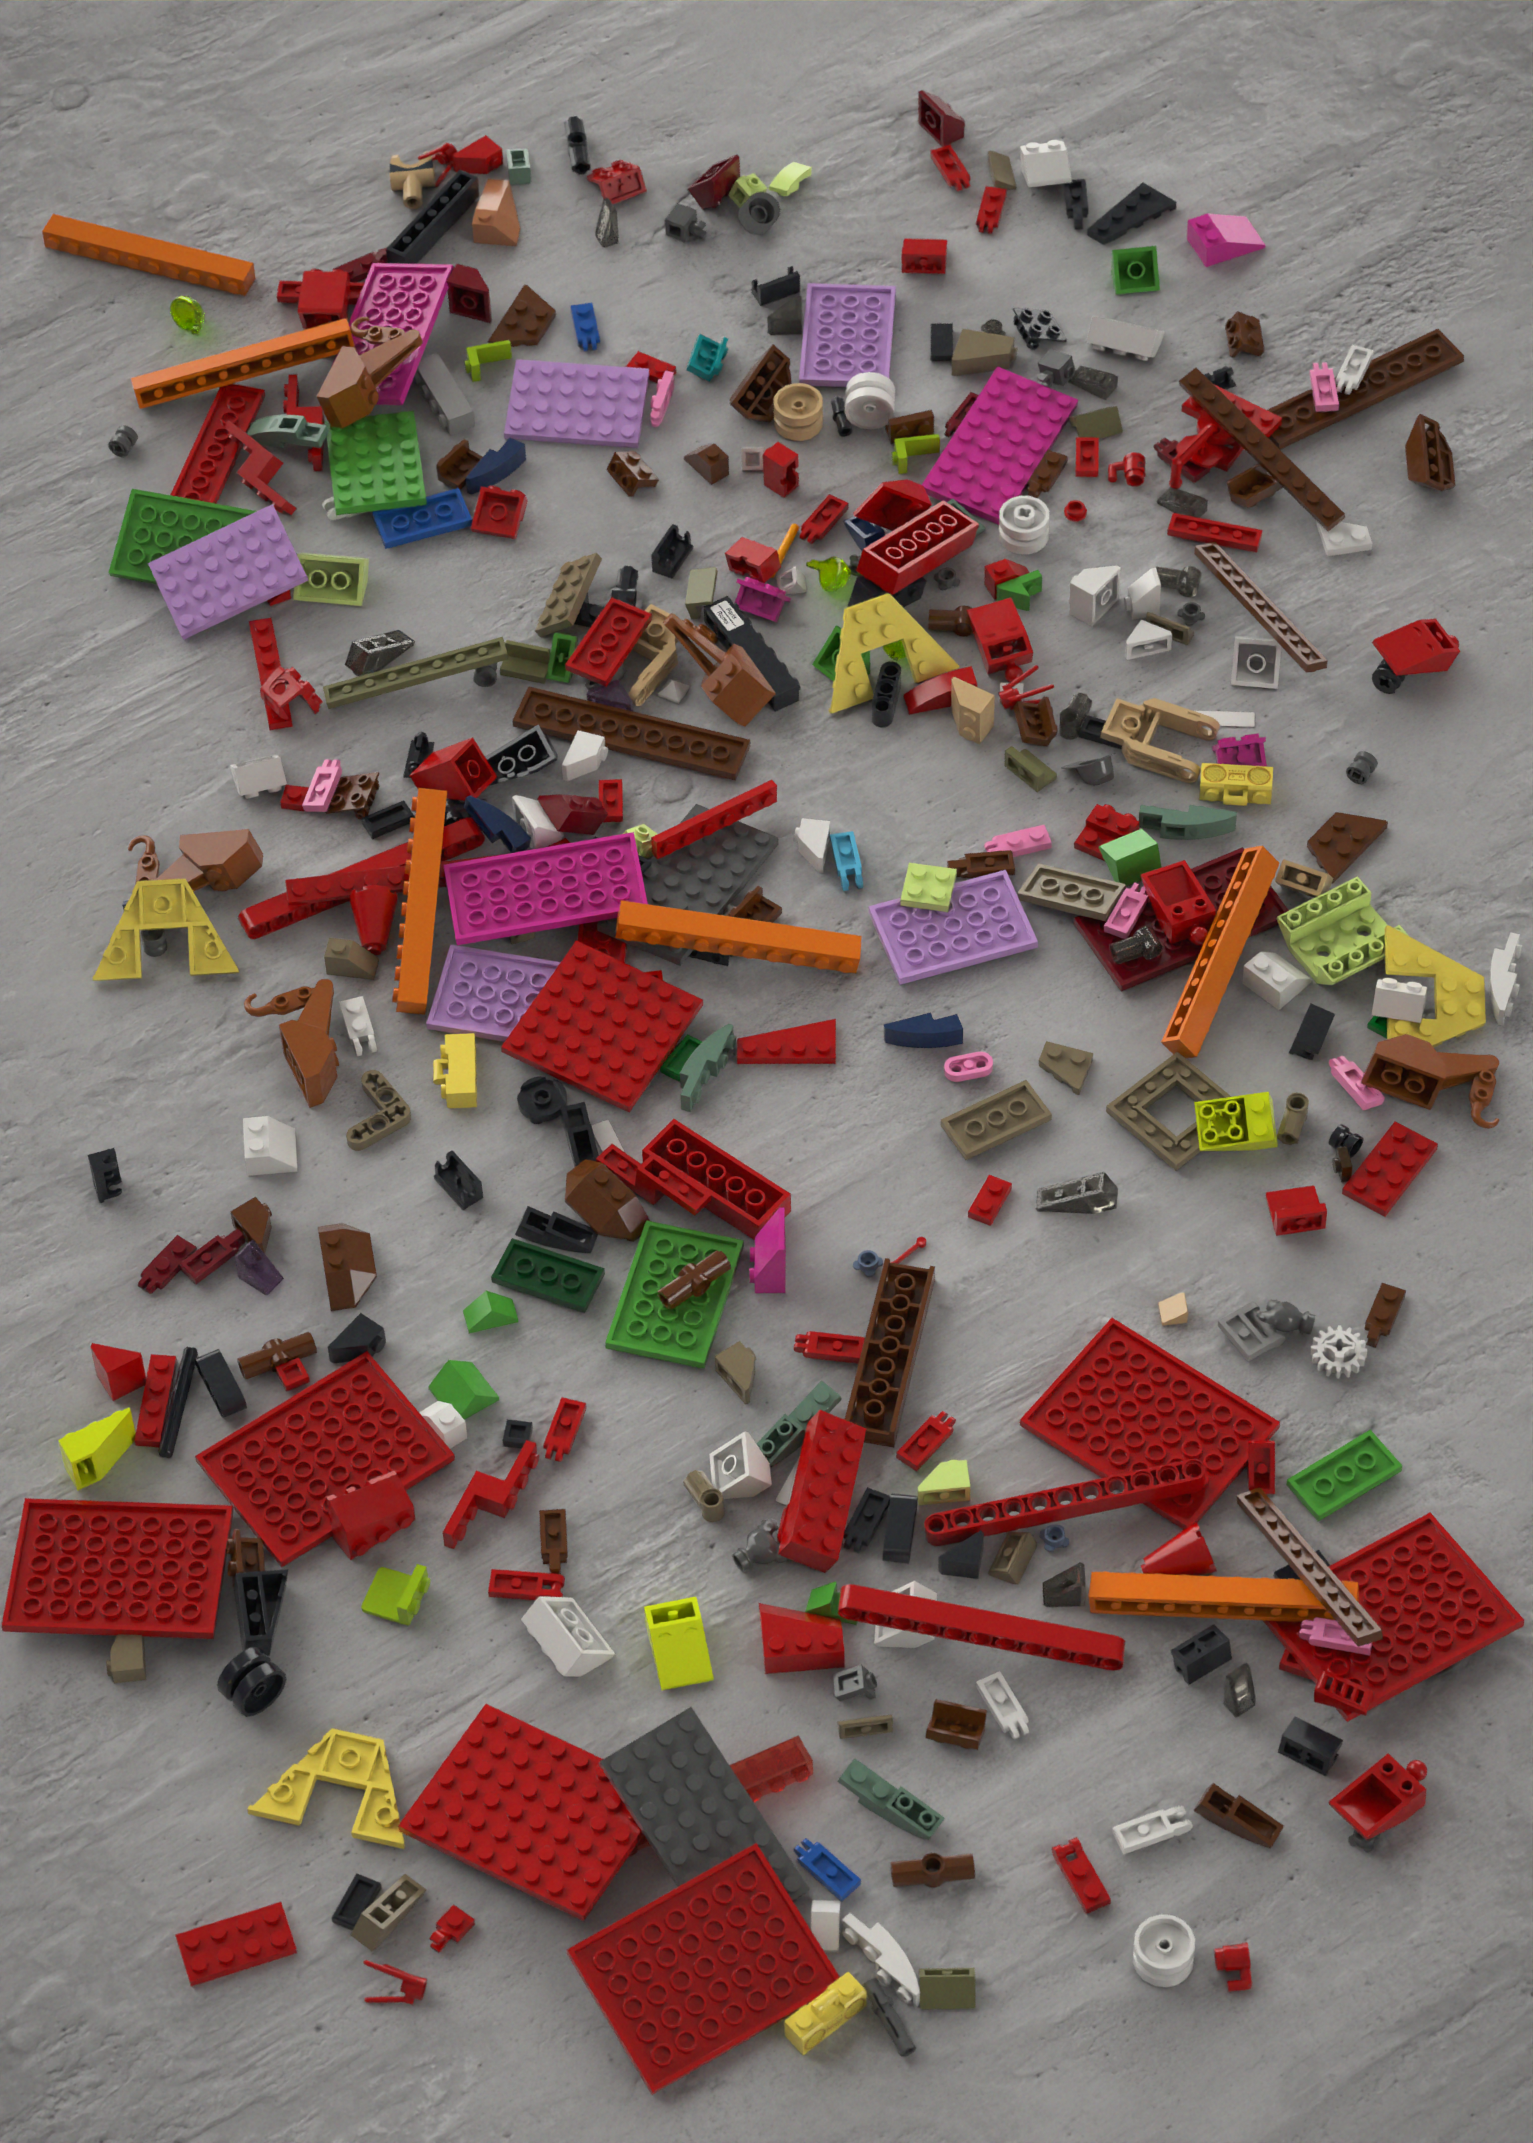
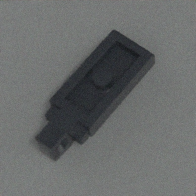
M1074 179L1070 183H1064L1066 214L1068 219L1073 218L1074 229H1083V218H1088L1086 179Z

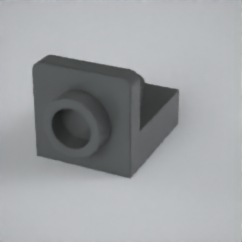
M862 1664L833 1674L835 1697L839 1701L865 1694L869 1699L876 1698V1677Z

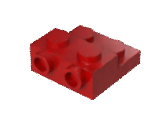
M497 486L481 487L471 531L516 539L520 521L523 522L528 502L526 495L515 489L505 491Z
M1096 804L1086 819V826L1074 842V849L1105 861L1099 846L1139 830V821L1130 813L1123 815L1116 812L1114 807L1109 804L1104 806Z

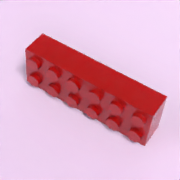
M943 500L864 548L856 571L881 587L885 592L893 595L971 547L979 523Z
M673 1119L642 1150L643 1162L650 1155L655 1154L712 1195L711 1201L704 1208L753 1240H755V1236L779 1208L785 1209V1217L791 1212V1193L676 1119Z
M819 1410L807 1423L778 1555L826 1573L838 1561L866 1428L822 1410Z

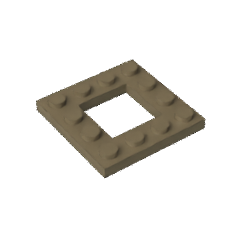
M1178 1052L1106 1106V1112L1175 1171L1201 1152L1199 1149L1197 1123H1193L1178 1136H1175L1150 1115L1146 1109L1175 1086H1178L1196 1102L1231 1097Z

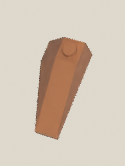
M487 180L473 217L474 243L517 246L520 226L509 180Z

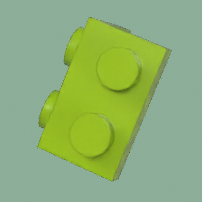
M417 1564L412 1575L386 1567L379 1568L361 1605L362 1611L410 1626L414 1615L419 1611L424 1593H427L430 1587L431 1579L428 1578L427 1567Z

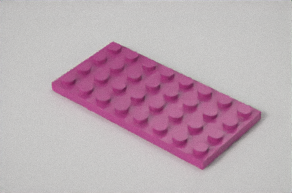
M372 263L349 321V327H351L356 319L369 317V321L359 324L358 329L366 330L372 326L400 328L405 333L415 329L419 331L423 340L422 345L413 351L376 387L379 394V400L376 405L403 406L447 293L448 285L446 281L454 269L452 264ZM352 334L355 350L358 355L379 346L370 344L368 341L355 337Z
M997 366L922 483L927 495L940 501L944 500L945 502L953 498L969 513L999 525L1002 505L1011 498L1022 496L1027 488L1029 478L1046 451L1052 448L1067 424L1069 417L1072 416L1077 408L1079 400Z
M634 832L444 865L457 945L617 918L621 900L648 904Z

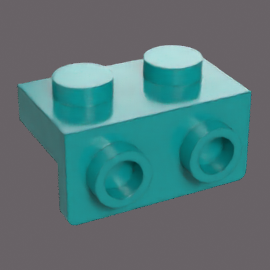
M699 334L696 338L686 371L708 382L711 381L714 375L718 376L724 365L721 363V360L725 358L729 350L726 347L728 338L724 337L718 343Z

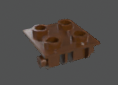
M379 772L340 777L325 813L354 811L356 818L360 820L368 816L377 790L380 787L377 780Z

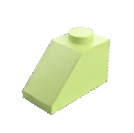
M967 1460L941 1462L918 1486V1505L969 1501L970 1480Z

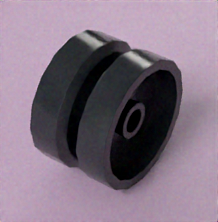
M254 1647L242 1651L226 1665L219 1676L217 1687L218 1691L226 1699L233 1702V1706L242 1715L250 1717L263 1712L272 1705L283 1691L287 1679L286 1674L276 1664L271 1663V1659L261 1649Z

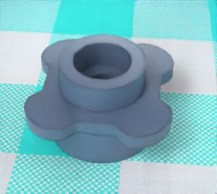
M871 1250L861 1252L858 1260L853 1262V1268L861 1270L868 1277L874 1276L875 1270L883 1265V1259Z
M1049 1525L1039 1533V1537L1044 1540L1045 1550L1049 1552L1054 1551L1055 1548H1065L1069 1545V1539L1065 1537L1064 1527L1061 1525Z

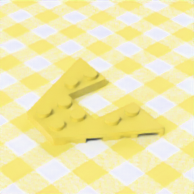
M890 594L878 596L844 609V624L840 634L841 643L839 654H837L836 676L832 686L834 689L829 713H835L873 699L874 694L861 653L898 640L902 641L915 683L960 667Z
M150 880L136 882L132 895L124 908L122 917L111 936L110 943L92 979L93 981L142 979L140 931L188 928L191 976L239 973V969L187 880Z
M1389 925L1385 927L1386 974L1434 977L1435 1019L1422 1018L1421 1023L1388 1018L1387 1039L1408 1034L1430 1042L1433 1047H1436L1444 1041L1454 1037L1457 1038L1470 1030L1484 1026L1486 1023L1484 976Z
M331 1728L323 1736L321 1742L314 1744L307 1751L308 1754L298 1764L294 1763L281 1775V1779L276 1784H272L267 1789L268 1792L253 1806H248L247 1809L249 1815L300 1826L316 1780L366 1790L351 1832L352 1838L405 1849L403 1834L398 1829L400 1819L383 1739Z

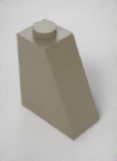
M962 328L952 357V376L995 371L997 366L1009 369L1011 361L1016 360L1018 348L1014 347L1015 338Z

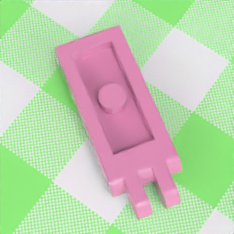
M1327 362L1322 363V369H1319L1318 363H1313V370H1310V381L1316 412L1338 411L1339 401L1333 369H1328Z
M665 371L662 380H658L657 394L653 395L651 399V425L653 427H658L665 416L674 391V372Z
M325 759L323 765L317 767L302 804L305 812H327L342 774L339 759H334L333 761Z
M1044 824L994 836L992 841L984 844L987 852L1011 850L1013 857L1050 849L1052 848V842Z
M1134 883L1131 889L1126 888L1104 925V932L1127 939L1149 900L1144 886L1140 892H1138L1140 887L1138 883Z
M1344 1056L1329 1060L1331 1074L1363 1111L1383 1104L1385 1097L1379 1090L1361 1084L1364 1073L1353 1061L1349 1062Z
M1324 1618L1302 1621L1299 1637L1309 1640L1311 1645L1370 1655L1372 1642L1358 1647L1337 1621Z

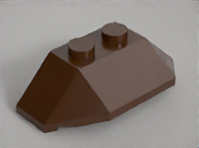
M774 344L771 345L749 370L730 397V405L746 419L770 423L774 418V396L778 390L792 384L789 368L790 358Z
M1419 414L1405 445L1408 480L1443 492L1453 489L1456 484L1453 455L1449 444L1440 431L1439 423Z
M585 1159L567 1173L565 1203L598 1235L627 1239V1241L632 1242L641 1237L646 1220L650 1221L637 1196L603 1163Z
M344 1223L319 1226L318 1233L330 1310L337 1311L356 1308L360 1299L377 1278L370 1233Z

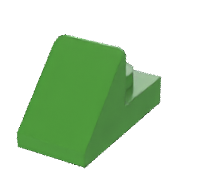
M1039 570L997 585V601L1012 598L1017 609L1030 611V596L1042 591V575Z
M837 1582L811 1590L805 1612L837 1618L841 1622L857 1625L858 1622L839 1616L840 1593L837 1592Z

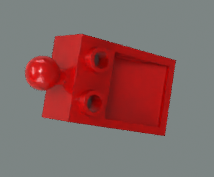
M908 479L882 482L853 514L857 518L894 531L927 511L932 506V503L923 485Z
M1012 598L968 609L967 614L987 675L1005 670V679L1009 683L1022 675L1023 671L1019 666L1032 662L1033 650Z
M1436 618L1417 620L1372 641L1396 676L1448 671L1460 653L1458 638L1454 635H1448Z
M1183 860L1141 874L1142 882L1160 927L1169 942L1173 944L1190 938L1194 945H1203L1216 916V909L1187 862Z
M1388 1753L1329 1801V1805L1362 1837L1369 1840L1406 1821L1425 1805L1426 1788L1419 1781H1422L1427 1776V1766L1420 1760H1413L1408 1763L1405 1769Z

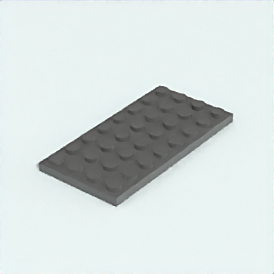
M695 804L680 823L709 809ZM736 821L730 826L713 832L711 835L705 836L662 858L656 859L652 856L649 860L652 862V865L642 874L647 903L649 905L722 915L727 906L733 902L778 846V837ZM617 918L599 921L597 923V931L615 938ZM618 939L679 966L684 963L693 951V949L674 948L672 946Z
M689 1707L599 1762L600 1767L677 1887L757 1843L792 1901L797 1900L810 1891L692 1707Z

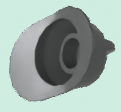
M765 192L752 195L738 211V219L742 227L749 233L756 235L766 232L780 216L778 201L771 194Z
M1116 753L1099 759L1065 765L1061 769L1075 768L1085 783L1093 786L1101 785L1114 778L1111 756Z

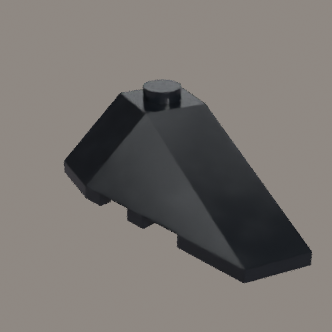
M539 724L485 756L497 776L489 786L536 773L558 760V754Z

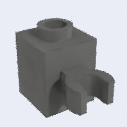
M677 203L665 218L666 236L685 242L691 233L699 239H702L706 234V231L703 230L706 223L697 220V210Z
M1050 349L1038 362L1040 374L1037 376V380L1051 388L1052 383L1064 387L1076 373L1072 356Z

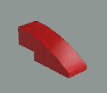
M972 666L941 674L903 694L909 715L951 707V681L953 677L977 687V680Z

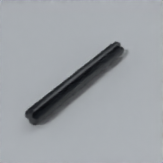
M186 1347L183 1351L158 1449L159 1456L169 1459L173 1456L195 1368L194 1359L198 1356L197 1349L194 1347Z

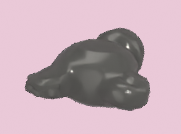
M1269 1300L1266 1306L1267 1311H1260L1256 1314L1259 1320L1272 1325L1278 1331L1291 1332L1299 1330L1301 1334L1309 1335L1311 1334L1316 1315L1310 1314L1309 1311L1301 1313L1296 1306L1287 1301L1280 1302L1278 1300Z
M771 1518L762 1520L757 1529L748 1534L747 1547L745 1549L738 1548L737 1552L732 1554L734 1563L740 1571L751 1570L754 1566L753 1563L769 1564L773 1561L784 1563L788 1560V1558L778 1555L780 1543L776 1542L772 1536L774 1531H777L779 1528L776 1520Z

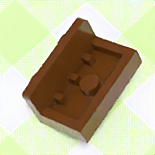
M1237 311L1232 318L1228 319L1225 325L1230 356L1235 358L1242 350L1260 357L1265 352L1260 320L1254 316Z
M932 409L888 419L885 431L890 443L895 444V439L934 435V414Z
M464 438L436 464L438 480L453 489L459 488L461 490L466 485V477L483 456L470 450L469 441Z
M634 451L615 452L607 467V472L629 497L635 495L638 487H656L659 481L653 470Z
M1259 463L1227 481L1231 501L1246 508L1254 507L1259 501L1273 496L1275 492L1283 488L1272 476L1267 474V471Z
M1044 696L1039 704L1016 702L1013 708L1022 743L1047 747L1052 739L1056 737L1058 731L1049 697Z
M757 886L753 891L746 894L744 900L738 906L731 909L729 916L773 923L782 914V907L763 896V888Z
M234 1529L232 1537L228 1538L226 1543V1553L231 1556V1561L228 1563V1576L232 1577L233 1587L235 1585L236 1573L265 1571L262 1539L240 1537V1529Z
M936 1699L933 1704V1712L926 1729L925 1738L938 1743H948L965 1749L978 1750L985 1732L987 1710Z

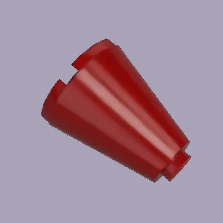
M366 885L363 886L362 891L357 892L356 888L350 893V904L361 946L372 954L379 955L387 947L398 903V895L396 891L394 894L391 893L390 888L387 886Z
M1198 1523L1191 1524L1144 1557L1145 1564L1140 1565L1143 1574L1160 1573L1164 1575L1186 1574L1200 1576L1217 1571L1205 1539L1201 1535Z

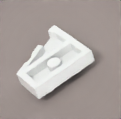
M1318 522L1316 523L1327 556L1372 550V541L1365 526L1340 522L1330 531H1327Z

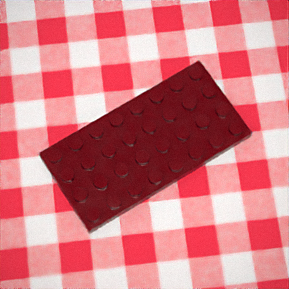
M1243 847L1191 869L1215 907L1216 914L1243 854ZM1271 885L1249 937L1279 925L1277 916L1289 911ZM1150 899L1127 939L1104 932V925L1107 921L1081 915L1074 918V925L1121 992L1197 960L1203 946L1194 945L1190 938L1171 944L1160 927Z

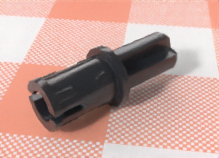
M835 396L831 400L832 418L836 422L838 434L841 437H846L852 433V427L845 415L844 399Z

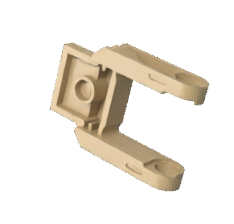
M652 604L645 611L652 613L653 619L632 649L652 661L638 676V681L631 688L629 695H626V700L635 706H641L678 664L676 643L679 640L663 623L670 614Z
M1116 698L1101 731L1100 738L1123 745L1122 753L1131 765L1185 783L1196 782L1201 772V767L1192 761L1183 759L1180 755L1150 745L1157 730V725L1209 741L1216 738L1220 729L1219 722L1213 717L1156 698L1146 700L1142 705H1136ZM1202 726H1207V727H1209L1211 730H1207V729L1203 728ZM1184 769H1188V770L1192 771L1193 773H1189V772L1185 771Z

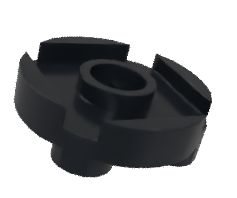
M544 1076L534 1077L524 1082L520 1087L521 1091L517 1095L520 1112L534 1124H541L542 1122L557 1118L561 1115L560 1107L566 1106L567 1103L566 1089L563 1084L554 1078L553 1081L546 1080ZM542 1096V1098L548 1097V1099L544 1102L538 1101V1097Z

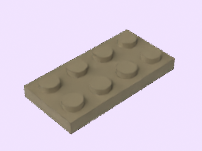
M597 553L582 556L580 559L572 562H566L561 567L559 577L553 585L552 593L545 603V609L538 619L535 632L540 637L574 625L602 560Z
M1038 863L1018 891V898L1020 901L1107 921L1126 889V884Z
M1024 1080L941 1119V1127L964 1159L968 1160L1051 1121L1052 1114L1029 1082Z

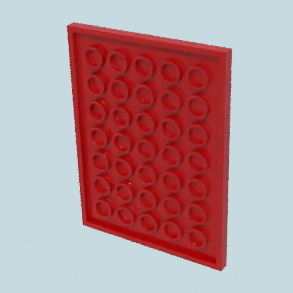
M1111 1318L1020 1419V1426L1101 1478L1189 1459L1200 1460L1205 1466L1206 1484L1202 1490L1142 1503L1184 1530L1191 1524L1198 1523L1248 1464V1441H1269L1280 1428V1422L1116 1319ZM1190 1474V1475H1189V1477H1198V1476H1199L1198 1474ZM1166 1479L1163 1482L1171 1483L1173 1480ZM1142 1484V1485H1139V1486H1137V1487H1138V1488H1146V1487H1148V1486Z
M366 1351L197 1454L195 1459L256 1537L262 1539L263 1545L277 1563L284 1567L332 1537L326 1497L333 1494L336 1497L345 1495V1490L353 1486L358 1490L363 1488L369 1480L392 1471L396 1472L405 1490H408L453 1462L455 1455L369 1352Z
M25 1498L2 1619V1631L214 1639L227 1557L226 1543L227 1539L230 1538L233 1506Z
M1431 1512L1328 1566L1340 1581L1358 1582L1359 1604L1382 1629V1639L1372 1642L1370 1655L1311 1645L1309 1640L1299 1637L1302 1622L1263 1620L1315 1684H1317L1321 1670L1374 1691L1368 1710L1524 1626L1522 1616ZM1336 1690L1335 1694L1340 1695L1341 1691ZM1347 1693L1346 1699L1350 1700L1352 1694ZM1358 1696L1356 1703L1361 1704L1363 1697ZM1336 1708L1347 1722L1361 1715Z
M485 1704L398 1825L399 1832L582 1921H585L644 1835L600 1767L599 1762L603 1760L602 1758L488 1704Z
M757 1843L577 1943L566 1951L652 2095L794 2014L804 2005H808L825 1992L831 1984L840 1978Z

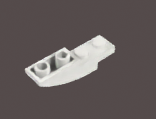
M1510 932L1505 950L1494 949L1489 977L1491 1009L1497 1024L1502 1026L1505 1017L1511 1016L1514 1003H1511V999L1517 998L1520 984H1516L1517 973H1515L1516 963H1514V960L1520 958L1523 945H1519L1520 934Z
M849 1913L842 1920L844 1938L850 1944L858 1945L863 1950L865 1956L870 1961L875 1962L876 1978L884 1986L889 1985L896 1991L901 2001L906 2004L910 2003L917 2008L920 2005V1991L917 1978L906 1954L899 1944L878 1922L869 1929Z

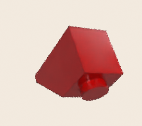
M487 135L452 155L453 170L456 173L462 170L469 174H488L503 165L502 148Z
M1005 558L985 566L984 585L993 599L996 600L997 585L1030 572L1026 566Z

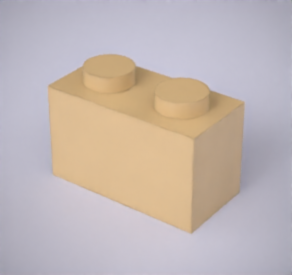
M1283 859L1275 882L1281 887L1315 898L1330 890L1333 878L1327 873Z

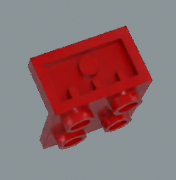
M624 160L614 161L610 167L605 169L604 167L592 170V174L586 176L588 181L599 184L606 206L647 192L640 167Z
M908 238L903 240L902 273L946 274L947 240Z
M1315 1186L1266 1193L1265 1197L1276 1236L1326 1228L1327 1208L1325 1203H1319Z

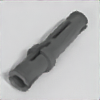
M877 1978L867 1980L862 1986L865 1988L867 1996L872 2003V2011L880 2017L900 2056L906 2057L916 2050V2046L893 2009V2001L890 1997L886 1996Z

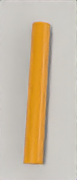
M795 523L791 524L777 551L780 564L800 529Z

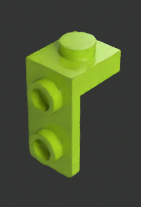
M510 341L466 347L467 360H464L466 374L470 373L472 382L481 381L480 364L512 358Z
M939 434L895 439V452H891L892 464L897 465L898 474L907 473V456L939 453Z

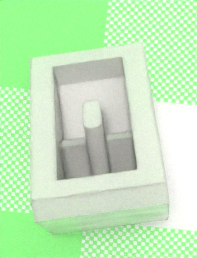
M1141 620L1126 641V660L1170 651L1172 645L1171 631Z
M813 1900L811 1931L825 1953H839L840 1901Z

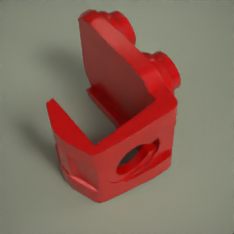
M279 666L260 688L262 700L285 720L289 718L282 707L297 696H300L309 705L315 715L320 711V704L323 703L315 693L313 686L307 680L304 682L300 679L301 675L294 667L285 670ZM286 684V691L283 694L277 695L274 693L278 685Z

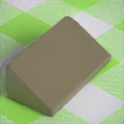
M988 151V164L993 186L1007 190L1016 189L1009 156Z
M1150 612L1146 614V622L1171 631L1172 640L1188 645L1194 636V632L1190 627Z
M1008 1532L988 1574L1000 1580L1018 1585L1037 1547V1542L1029 1532Z
M888 1714L837 1721L839 1738L846 1739L893 1732V1716Z

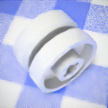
M873 372L860 373L849 380L845 397V415L847 420L852 425L870 430L888 425V419L893 418L895 387L893 382L888 377Z
M1017 496L1006 501L1000 509L999 540L1002 546L1016 554H1032L1044 548L1049 540V509L1046 504L1040 499L1031 496Z
M1161 1914L1149 1917L1141 1923L1135 1933L1133 1964L1136 1973L1145 1982L1158 1987H1170L1184 1981L1193 1969L1195 1937L1192 1929L1183 1920L1173 1915Z

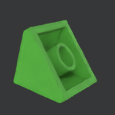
M1156 246L1112 250L1111 274L1116 294L1160 290Z
M835 626L812 664L832 681L835 680L836 660L841 643L840 634L842 628L839 626ZM870 651L861 653V655L863 658L867 674L869 675Z
M1143 829L1099 846L1114 881L1126 884V887L1142 881L1141 874L1162 868L1158 843Z
M448 1360L428 1386L437 1401L451 1404L464 1420L500 1400L499 1396L475 1365L468 1361Z

